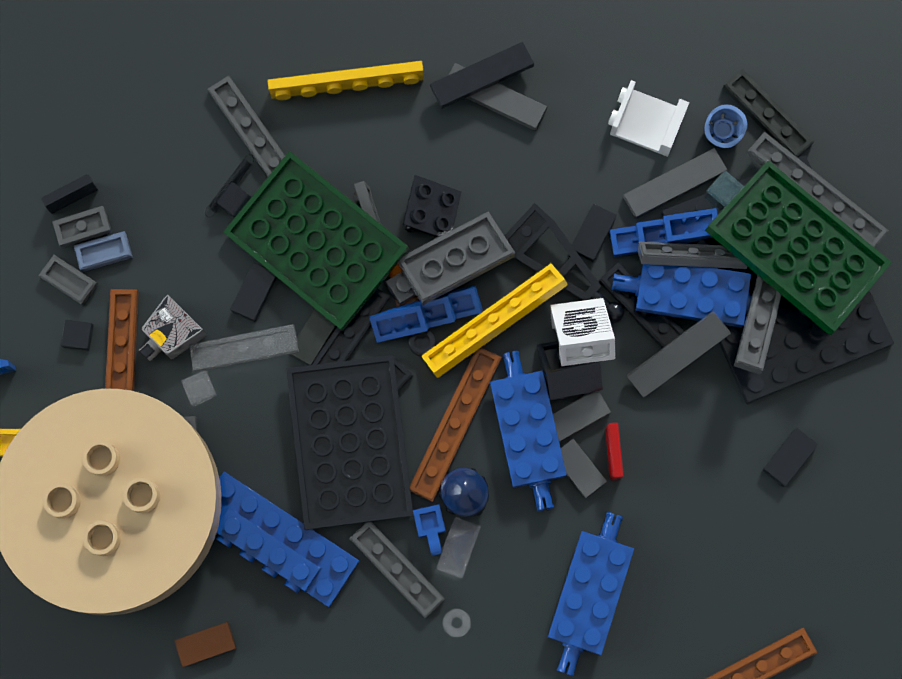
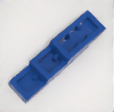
M717 209L663 216V219L636 223V226L611 229L609 233L613 257L638 254L639 242L687 244L711 238L712 236L705 229L718 216Z
M476 285L447 292L425 305H422L420 300L372 315L370 316V322L376 341L381 342L425 332L430 327L452 323L457 318L482 313L483 309Z

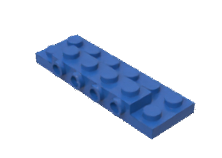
M223 472L219 478L222 497L220 520L216 532L219 535L216 539L229 548L232 544L242 549L239 555L251 563L257 559L264 564L262 567L263 571L274 578L280 574L287 579L284 585L296 593L302 589L330 608L360 561L314 530H304L302 522L226 472Z

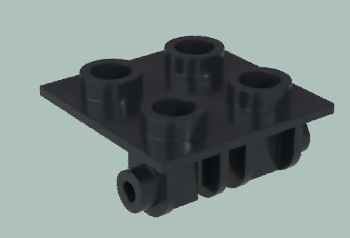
M414 175L403 225L406 226L405 230L415 232L417 229L437 237L452 231L461 191Z

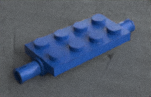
M643 264L641 275H638V278L614 273L612 290L631 292L638 296L636 311L697 321L702 320L714 311L725 325L740 328L744 326L745 314L748 312L752 298L749 293L751 274L711 267Z
M512 351L513 362H511L510 353L507 352L502 357L504 358L508 377L491 381L490 386L513 488L521 486L533 488L537 511H544L542 499L545 500L546 509L549 510L554 508L549 484L554 479L566 477L567 474L543 370L528 374L523 373L519 351Z
M606 512V518L600 535L596 536L581 531L548 634V638L562 642V646H564L557 671L564 673L569 662L566 674L571 676L575 674L574 671L580 652L583 653L585 650L598 655L602 654L635 549L620 544L616 540L623 517L620 515L615 516L612 525L614 513Z

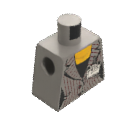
M167 295L142 327V331L150 340L139 351L149 361L155 358L161 351L170 359H174L202 340L206 333Z

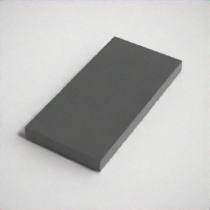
M488 211L405 254L399 260L398 266L422 305H425L514 258L515 251Z

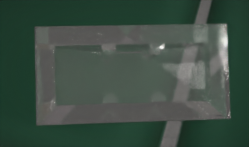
M455 517L445 541L437 569L463 578L481 526Z

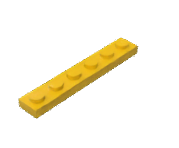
M422 61L268 79V89L271 99L287 100L291 96L302 95L303 97H312L322 92L337 94L347 89L362 91L371 86L387 88L395 83L403 82L404 84L411 85L424 80Z
M549 264L422 355V358L435 376L439 378L568 285L566 280L552 264Z

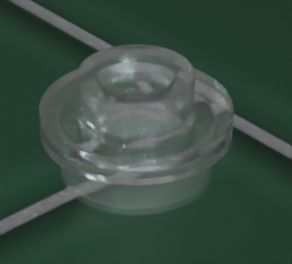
M461 609L449 611L443 619V627L450 636L461 637L470 629V617ZM454 618L462 620V626L458 629L454 628L451 624Z

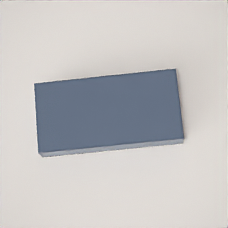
M125 231L74 245L81 272L133 258Z

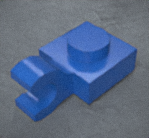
M440 504L413 510L419 539L428 538L431 556L442 554L438 534L445 533L446 530Z

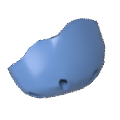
M718 106L712 110L706 119L704 126L706 138L713 145L720 148L735 146L743 138L747 130V119L743 112L735 106Z

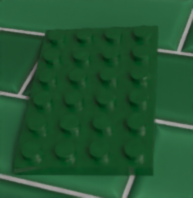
M291 151L285 155L223 232L342 331L410 249L409 246Z
M769 160L705 229L709 235L830 336L892 263Z

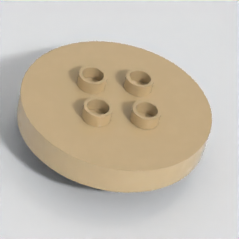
M96 389L63 398L43 409L23 426L6 449L0 462V551L12 572L27 588L44 600L59 607L84 614L120 615L152 606L170 596L192 577L207 556L215 539L221 514L222 496L220 479L213 456L198 432L170 406L148 395L123 389Z

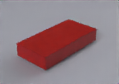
M608 423L605 428L609 475L611 481H616L623 478L618 423Z

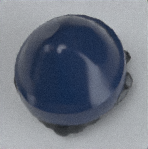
M457 468L447 473L441 483L438 495L442 498L449 513L463 517L482 515L488 502L489 490L485 477L476 472V469Z

